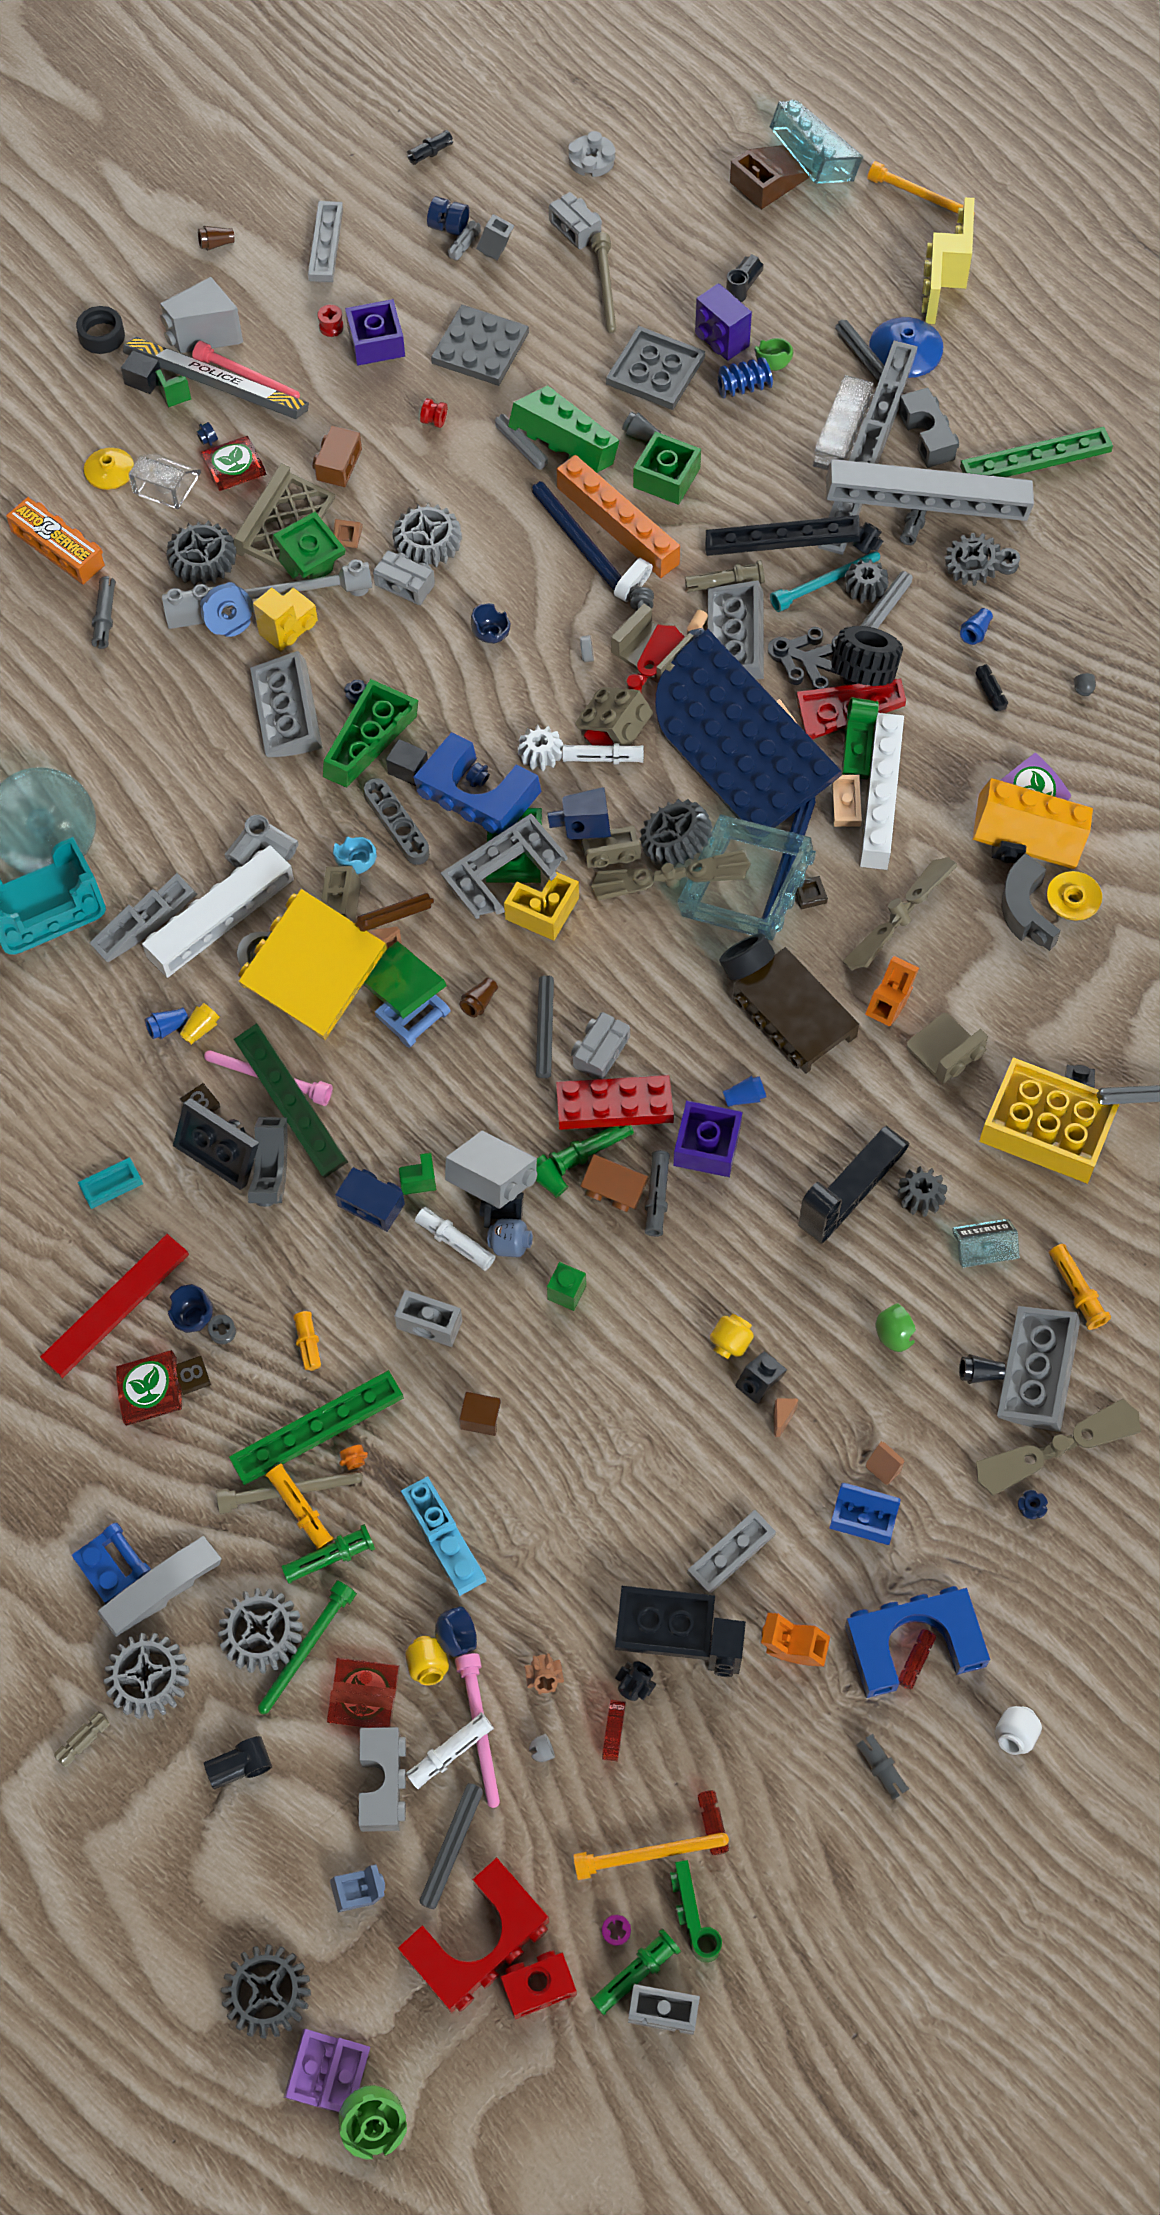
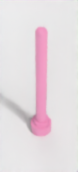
M210 1050L204 1054V1058L208 1062L258 1078L247 1062ZM295 1079L303 1093L309 1095V1098L313 1099L314 1103L322 1106L328 1104L333 1090L331 1084L322 1081L310 1084Z
M466 1654L455 1658L457 1672L461 1674V1678L465 1679L473 1720L481 1712L484 1714L477 1675L480 1674L479 1669L482 1666L479 1654ZM486 1734L476 1742L487 1804L491 1808H496L500 1800L488 1734Z

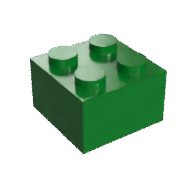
M655 431L633 468V488L679 505L700 470L701 448Z

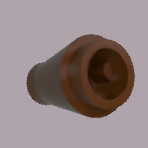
M203 226V228L198 229L199 246L201 249L206 248L208 251L234 243L233 228Z
M487 977L464 993L459 1003L462 1011L473 1018L482 1015L494 993L498 990L497 983Z

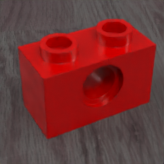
M555 1950L537 1956V1962L525 1967L522 1962L505 1969L506 1975L501 1976V1980L515 2020L577 1996V1990L563 1952L556 1955ZM536 1974L543 1975L547 1979V1985L541 1991H533L528 1985L530 1978Z

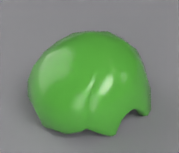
M772 338L767 341L761 340L759 347L755 346L757 360L761 357L765 358L771 371H778L786 367L794 353L791 344L782 338Z
M896 1303L878 1315L875 1328L883 1345L894 1352H903L915 1343L914 1340L909 1341L910 1336L916 1331L915 1325L904 1307Z

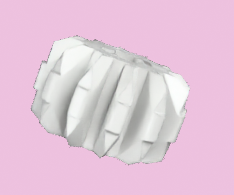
M538 724L535 731L527 728L526 735H520L518 754L522 759L523 765L530 764L532 771L537 766L543 772L547 765L554 768L555 761L561 760L563 742L559 739L558 732H551L549 726L542 730Z

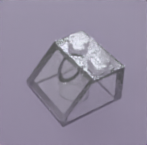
M155 453L140 455L129 472V478L133 494L179 509L201 474V469Z

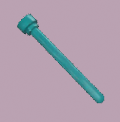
M874 551L792 590L779 589L770 594L771 604L777 612L786 610L793 603V600L845 577L851 564L858 565L860 559L864 563H868L870 559H872L873 563L879 561L880 553Z

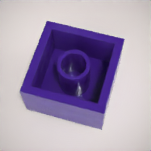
M719 283L696 298L695 333L699 339L704 340L712 347L716 354L721 355L727 361L750 346L752 312Z
M394 299L345 308L347 328L357 366L405 357L404 337Z
M686 1100L674 1150L673 1166L730 1178L741 1130L743 1112Z

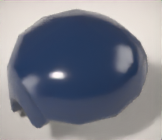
M492 603L480 604L473 609L471 629L477 639L485 643L495 644L501 642L509 635L511 623L505 611L503 613L498 612Z
M193 1284L183 1285L170 1295L171 1309L168 1311V1315L178 1330L185 1333L201 1331L211 1320L213 1304L202 1288Z
M464 1607L447 1610L438 1617L435 1624V1637L445 1653L458 1657L476 1649L477 1635L470 1614Z

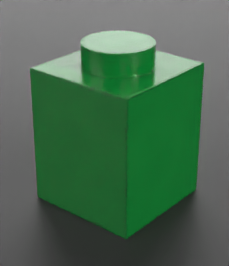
M559 1262L547 1285V1300L574 1311L586 1288V1273Z

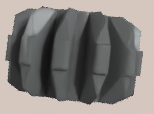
M860 559L858 565L851 564L844 579L846 593H851L852 600L860 598L861 603L869 600L873 604L875 598L881 599L889 584L887 570L882 569L881 563L874 565L872 559L868 563H864Z
M921 1166L917 1168L916 1173L909 1169L906 1172V1178H902L899 1181L900 1189L897 1192V1196L903 1199L901 1203L902 1208L912 1207V1215L917 1210H920L923 1217L928 1214V1210L936 1213L939 1210V1205H944L946 1197L944 1194L947 1192V1185L941 1184L943 1181L942 1175L933 1176V1168L929 1169L928 1173H925Z

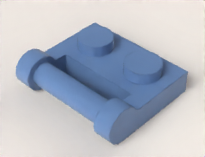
M434 995L404 1019L385 1003L375 1011V1016L397 1035L406 1047L410 1048L416 1043L417 1037L440 1017H446L451 1011L442 999ZM430 1004L433 1009L411 1029L407 1030L404 1026Z

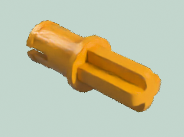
M303 1311L293 1316L298 1336L296 1346L300 1347L304 1369L314 1371L321 1367L317 1346L319 1337L315 1335L312 1313Z

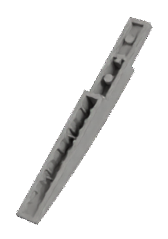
M893 341L869 411L863 420L849 461L879 463L899 409L900 395L904 391L917 354V346ZM834 501L829 518L859 515L863 504ZM847 543L818 545V548L843 555Z

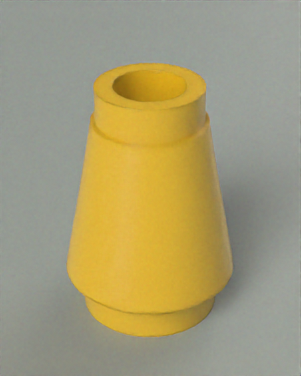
M202 1003L200 1007H195L179 1035L192 1045L217 1026L216 1022L220 1017L208 1005Z

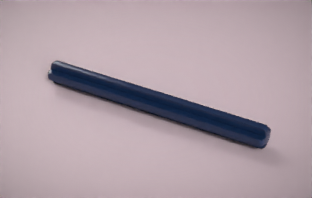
M539 481L537 484H534L532 486V493L609 586L615 590L617 583L622 578L620 573L545 483Z
M815 797L796 811L760 922V930L763 932L773 933L816 803Z

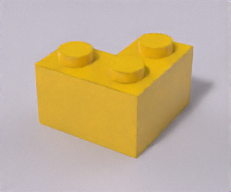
M270 588L253 603L259 635L280 652L287 646L294 644L301 634L306 630H310L318 621L315 604L295 588H292L284 596L275 589Z
M556 872V877L552 881L548 880L542 892L516 882L504 902L505 920L554 941L579 899V881Z

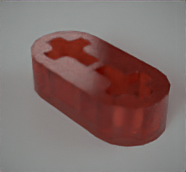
M610 1699L602 1760L618 1762L626 1708L625 1701Z

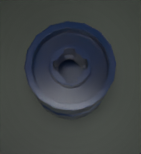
M435 196L428 209V228L443 231L446 228L447 233L459 236L468 225L469 205L455 201L451 204L449 199Z

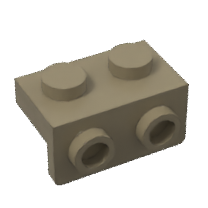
M629 826L610 830L611 837L581 839L587 868H602L608 864L630 863L641 859V844L637 839L635 827Z

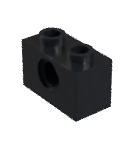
M714 1617L708 1670L714 1671L715 1675L732 1677L733 1674L740 1673L746 1621Z

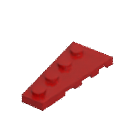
M901 678L895 679L892 683L883 686L853 684L797 692L796 699L803 730L813 740L845 728L851 697L878 701V713H888L906 705V697Z

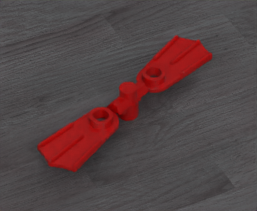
M658 624L638 660L637 668L639 673L637 675L632 674L627 678L628 689L640 690L642 694V686L648 679L646 676L656 675L657 666L685 638L675 625ZM646 665H654L652 669L645 668ZM587 730L584 734V738L591 745L614 746V742L605 731Z

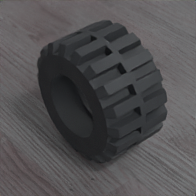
M867 626L845 627L838 634L831 666L836 673L852 682L869 686L887 685L895 680L903 646L897 638L877 628Z

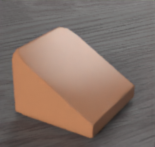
M335 519L333 534L344 547L358 548L363 524Z
M397 926L368 931L385 942L387 949L397 941L402 943L400 929Z
M777 1398L775 1400L773 1409L775 1437H780L797 1410L798 1399Z
M881 1441L868 1459L866 1468L885 1485H888L902 1471L905 1461L885 1442Z

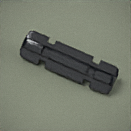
M984 664L976 668L975 674L978 680L982 682L981 686L988 699L993 701L991 705L997 712L1005 710L1008 700L1002 694L1003 691L995 676L991 675L993 672L989 665Z

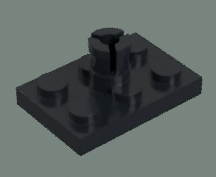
M190 1098L183 1103L173 1147L239 1190H242L248 1184L259 1142L245 1134L244 1127L241 1129L236 1128L241 1124L238 1120L230 1119L225 1121Z
M622 1585L615 1650L709 1660L715 1595Z

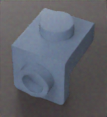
M376 1864L370 1865L364 1871L335 1876L330 1880L338 1912L374 1905L384 1897L385 1882Z

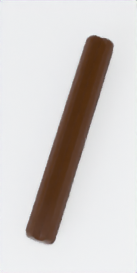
M424 893L362 914L357 917L355 926L359 927L361 932H365L431 908V904L434 903V899L430 898L428 893Z

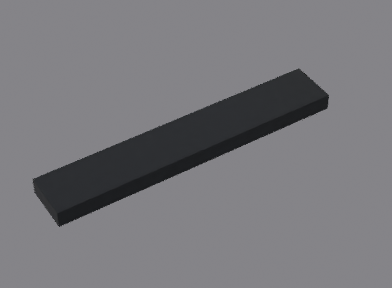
M859 515L709 529L706 530L705 551L707 556L860 542Z

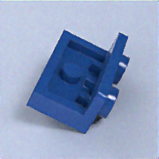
M841 1483L829 1529L889 1545L901 1499L851 1484Z

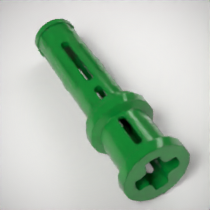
M631 1125L609 1127L581 1142H570L569 1147L557 1153H549V1158H552L559 1173L563 1176L566 1170L578 1164H586L588 1157L634 1135Z
M365 1524L360 1526V1530L344 1537L342 1535L337 1536L334 1539L335 1542L326 1547L309 1553L286 1565H282L281 1567L288 1584L343 1559L344 1562H349L354 1555L368 1549L371 1551L375 1550Z
M664 1929L658 1931L659 1936L645 1949L639 1948L637 1950L638 1953H636L637 1958L616 1975L594 1997L590 1998L603 2016L633 1989L634 1984H639L650 1973L652 1975L660 1972L659 1967L673 1954L678 1955L681 1953L677 1944Z

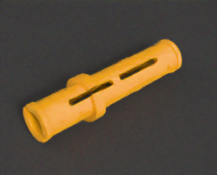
M279 1464L270 1470L266 1477L269 1478L283 1501L298 1520L297 1526L299 1529L303 1528L316 1546V1549L319 1550L333 1541L334 1538L331 1537L318 1518L320 1514L317 1510L313 1511L283 1465Z

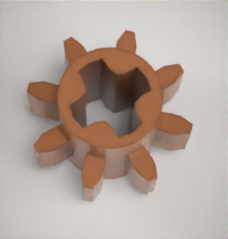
M548 1653L547 1655L533 1656L531 1665H525L524 1667L527 1687H535L539 1694L555 1692L557 1684L564 1682L561 1661H553Z

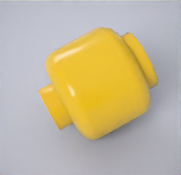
M733 1313L730 1317L722 1316L710 1334L711 1342L716 1345L713 1351L726 1359H729L731 1355L741 1357L754 1337V1333L750 1330L752 1325Z
M420 1636L406 1649V1663L409 1675L414 1681L420 1682L422 1685H433L440 1682L448 1672L449 1662L447 1654L443 1651L436 1638Z

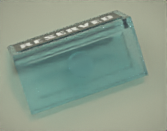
M1009 1219L952 1228L953 1235L958 1241L959 1263L962 1268L1020 1259L1018 1231Z

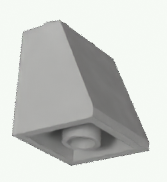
M212 277L160 303L162 309L160 318L166 328L164 336L169 345H174L180 353L193 351L199 341L211 345V348L237 345L243 342L237 307Z

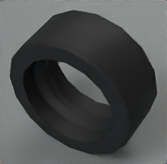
M91 307L83 311L77 319L76 329L80 344L91 353H110L118 349L124 341L125 331L122 318L116 310L110 307ZM97 324H110L115 327L104 336H91L87 334V331Z
M755 934L733 945L721 955L719 961L729 979L737 980L761 969L773 959L775 952L765 934Z

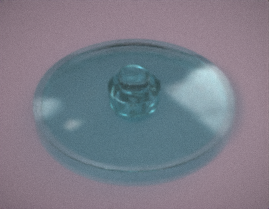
M37 767L16 772L0 783V858L7 865L28 874L54 862L51 852L54 846L71 837H74L83 856L86 855L95 837L96 814L89 794L77 780L59 770Z

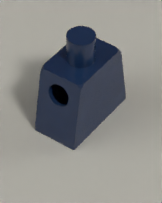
M604 787L564 796L562 798L563 810L547 812L549 828L565 826L568 839L611 837Z

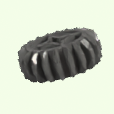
M198 520L194 526L188 523L186 529L179 527L178 534H172V541H169L167 545L166 556L170 569L174 571L177 578H182L184 583L191 580L194 586L198 582L206 585L207 581H212L215 584L216 578L224 579L225 572L231 573L232 565H235L237 551L236 546H234V539L229 535L226 528L221 529L218 523L212 526L209 520L205 525H202Z
M677 799L674 804L668 802L664 808L658 806L659 811L650 813L651 819L644 821L645 827L640 830L641 837L639 839L646 856L656 865L661 864L662 866L666 863H671L675 867L679 862L684 865L686 860L690 858L694 860V855L702 853V847L708 846V839L712 837L711 829L713 827L708 813L697 802H691L689 799L684 802Z
M266 1945L265 1955H261L258 1946H255L252 1951L253 1958L250 1959L245 1952L240 1954L245 1962L241 1967L235 1961L231 1963V1967L237 1971L235 1976L229 1973L224 1975V1979L232 1983V1986L221 1988L222 1994L231 1995V1998L225 1999L222 2002V2006L224 2008L234 2007L227 2014V2018L232 2021L240 2017L235 2026L239 2031L249 2024L247 2028L248 2036L253 2037L257 2028H260V2038L266 2039L268 2028H271L273 2035L279 2037V2025L283 2024L288 2032L291 2031L292 2025L288 2020L291 2017L298 2022L302 2020L301 2015L296 2012V2009L298 2007L303 2010L308 2009V2003L300 2000V1998L311 1996L310 1989L301 1988V1985L310 1982V1977L308 1975L298 1976L304 1971L305 1966L301 1962L292 1967L297 1958L294 1953L289 1954L284 1960V1947H279L275 1956H273V1947L271 1945ZM263 1965L279 1966L276 1971L273 1970L266 1977H258L251 1973V1971ZM287 1972L291 1977L293 1986L289 2003L280 1995V1987L284 1982L283 1978ZM244 1980L253 1990L252 1997L248 2002L250 2005L246 2010L243 2009L240 1999ZM254 1982L261 1986L266 1985L267 1988L268 1984H272L270 1989L278 2001L266 1996L264 2000L260 1999L262 1993ZM267 2006H275L282 2011L272 2018H254L257 2012L260 2013Z

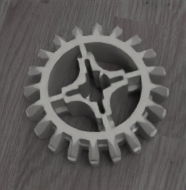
M427 503L426 507L422 508L417 504L415 510L408 508L407 514L400 513L399 520L395 521V529L392 532L394 547L398 553L405 554L411 561L418 564H434L436 567L440 561L447 564L448 557L454 558L455 551H459L462 540L461 526L459 521L456 520L455 514H450L448 508L441 510L438 504L434 508L430 507L429 503Z
M256 1588L254 1591L255 1597L250 1598L248 1592L244 1591V1601L240 1603L238 1599L233 1598L232 1603L235 1609L227 1607L224 1609V1613L229 1619L223 1618L219 1620V1625L225 1629L218 1632V1637L225 1640L220 1644L222 1651H228L227 1659L229 1661L237 1659L235 1664L237 1668L241 1669L247 1663L248 1672L253 1673L256 1665H259L260 1672L265 1674L267 1670L266 1665L271 1664L273 1670H277V1660L281 1659L283 1663L287 1664L289 1659L286 1652L291 1654L297 1652V1648L292 1643L302 1641L301 1635L295 1632L301 1631L303 1625L301 1622H297L300 1618L299 1611H292L294 1603L291 1600L284 1603V1594L279 1593L274 1598L273 1590L268 1589L265 1596H262L260 1589ZM257 1609H270L274 1611L273 1613L269 1611L263 1616H257L252 1613V1611ZM284 1618V1635L281 1641L277 1643L273 1633L279 1627L278 1623ZM244 1619L248 1627L245 1633L241 1635L243 1639L237 1643L236 1630L240 1621ZM252 1622H254L257 1627L266 1630L268 1639L264 1635H261L259 1632H255V1627ZM260 1645L265 1646L269 1649V1651L263 1653H251L246 1651L247 1649L252 1650L256 1646Z
M141 1633L137 1643L132 1637H129L127 1640L130 1646L125 1649L122 1644H118L117 1649L121 1654L119 1656L110 1654L109 1659L115 1665L105 1666L104 1669L107 1674L112 1675L104 1679V1684L111 1687L106 1693L109 1698H115L113 1704L116 1708L123 1706V1713L125 1715L131 1714L134 1710V1716L137 1719H141L144 1711H146L148 1718L153 1719L155 1709H158L161 1715H165L166 1709L164 1706L169 1703L171 1707L175 1708L177 1703L173 1697L176 1695L183 1698L185 1695L179 1686L189 1685V1680L183 1677V1675L188 1674L190 1668L187 1665H182L187 1658L185 1654H178L180 1651L178 1644L170 1646L171 1640L168 1637H164L159 1642L157 1633H153L149 1641L145 1633ZM150 1653L164 1656L170 1661L171 1666L154 1665L150 1658ZM138 1657L137 1665L133 1669L126 1670L130 1662ZM147 1666H148V1668H149V1670H150V1672H151L152 1674H150V1675L148 1676V1681H147V1686H146V1683L144 1682V1680H143L142 1678L145 1677V1674H146L145 1671H147ZM168 1678H170L167 1686L159 1694L155 1695L157 1686L162 1682L168 1681ZM130 1684L131 1687H141L144 1699L128 1695L124 1691L123 1685Z

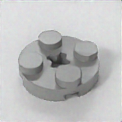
M592 131L588 135L579 137L569 144V164L576 173L584 176L585 173H592V177H597L608 173L613 168L615 147L610 140L602 137L601 133Z

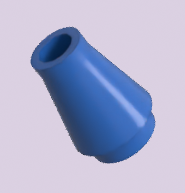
M981 608L978 613L961 625L960 631L962 640L970 645L981 642L984 639L990 621L993 619L992 612L986 608Z
M180 1008L178 1010L151 1013L150 1017L145 1018V1024L150 1037L161 1040L185 1025L189 1018L185 1009Z
M751 1075L723 1091L728 1107L761 1102L760 1099L767 1097L760 1076L753 1078Z

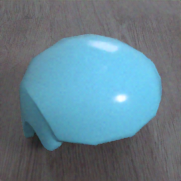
M346 837L342 845L335 843L333 847V856L338 866H353L357 875L367 871L377 858L375 846L369 839L363 837Z

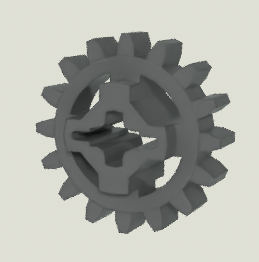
M971 533L968 539L962 535L961 542L954 540L952 542L953 548H947L945 562L948 574H953L954 581L961 578L962 585L972 581L973 586H976L978 580L985 584L987 576L994 578L995 571H1000L1002 552H1000V545H994V538L992 537L985 540V534L983 533L979 538H976L974 533Z

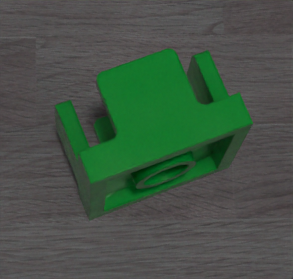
M316 512L273 534V541L280 549L279 562L293 579L298 577V574L302 578L309 575V579L324 577L333 571L334 561L345 555L346 549Z

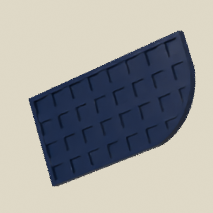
M709 629L682 648L671 662L675 665L671 671L665 669L657 686L655 704L658 722L664 737L758 841L842 776L840 768Z

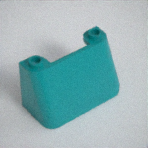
M74 837L54 846L51 852L54 863L5 884L0 879V944L5 953L10 955L22 953L96 921L104 915L106 905L96 879Z

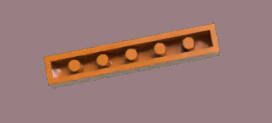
M574 455L557 468V488L634 556L651 563L653 566L652 571L658 577H664L680 564V545L577 455Z

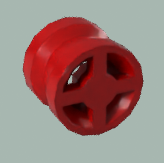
M336 305L321 307L318 311L321 333L328 337L338 336L344 328L341 309Z
M426 398L421 408L420 422L423 424L433 423L435 427L442 428L447 416V403H434L432 399Z

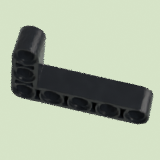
M884 1126L828 1188L820 1182H816L807 1191L802 1200L798 1226L819 1243H824L906 1152L910 1143L888 1126Z

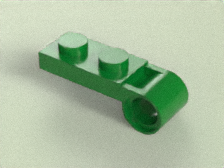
M850 698L845 727L842 775H859L860 779L866 780L870 776L873 732L879 708L878 701Z
M688 1860L675 1862V1872L670 1873L673 1893L679 1892L681 1905L676 1906L679 1926H686L692 1952L696 1959L705 1963L712 1962L720 1954L722 1938L719 1932L711 1927L701 1928ZM702 1937L712 1938L716 1943V1949L711 1953L702 1952L697 1945L699 1939Z

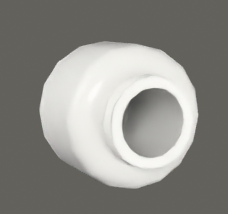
M1013 1706L1004 1711L996 1726L995 1736L999 1746L1005 1752L1012 1755L1025 1754L1033 1749L1041 1734L1042 1725L1039 1718L1030 1708Z

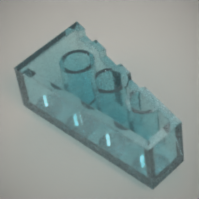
M799 101L778 102L770 128L814 183L854 181L864 156Z

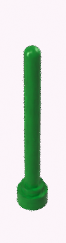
M336 1580L330 1589V1602L297 1648V1652L292 1655L258 1705L260 1714L269 1713L340 1607L344 1608L346 1604L350 1605L356 1597L357 1593L349 1586Z

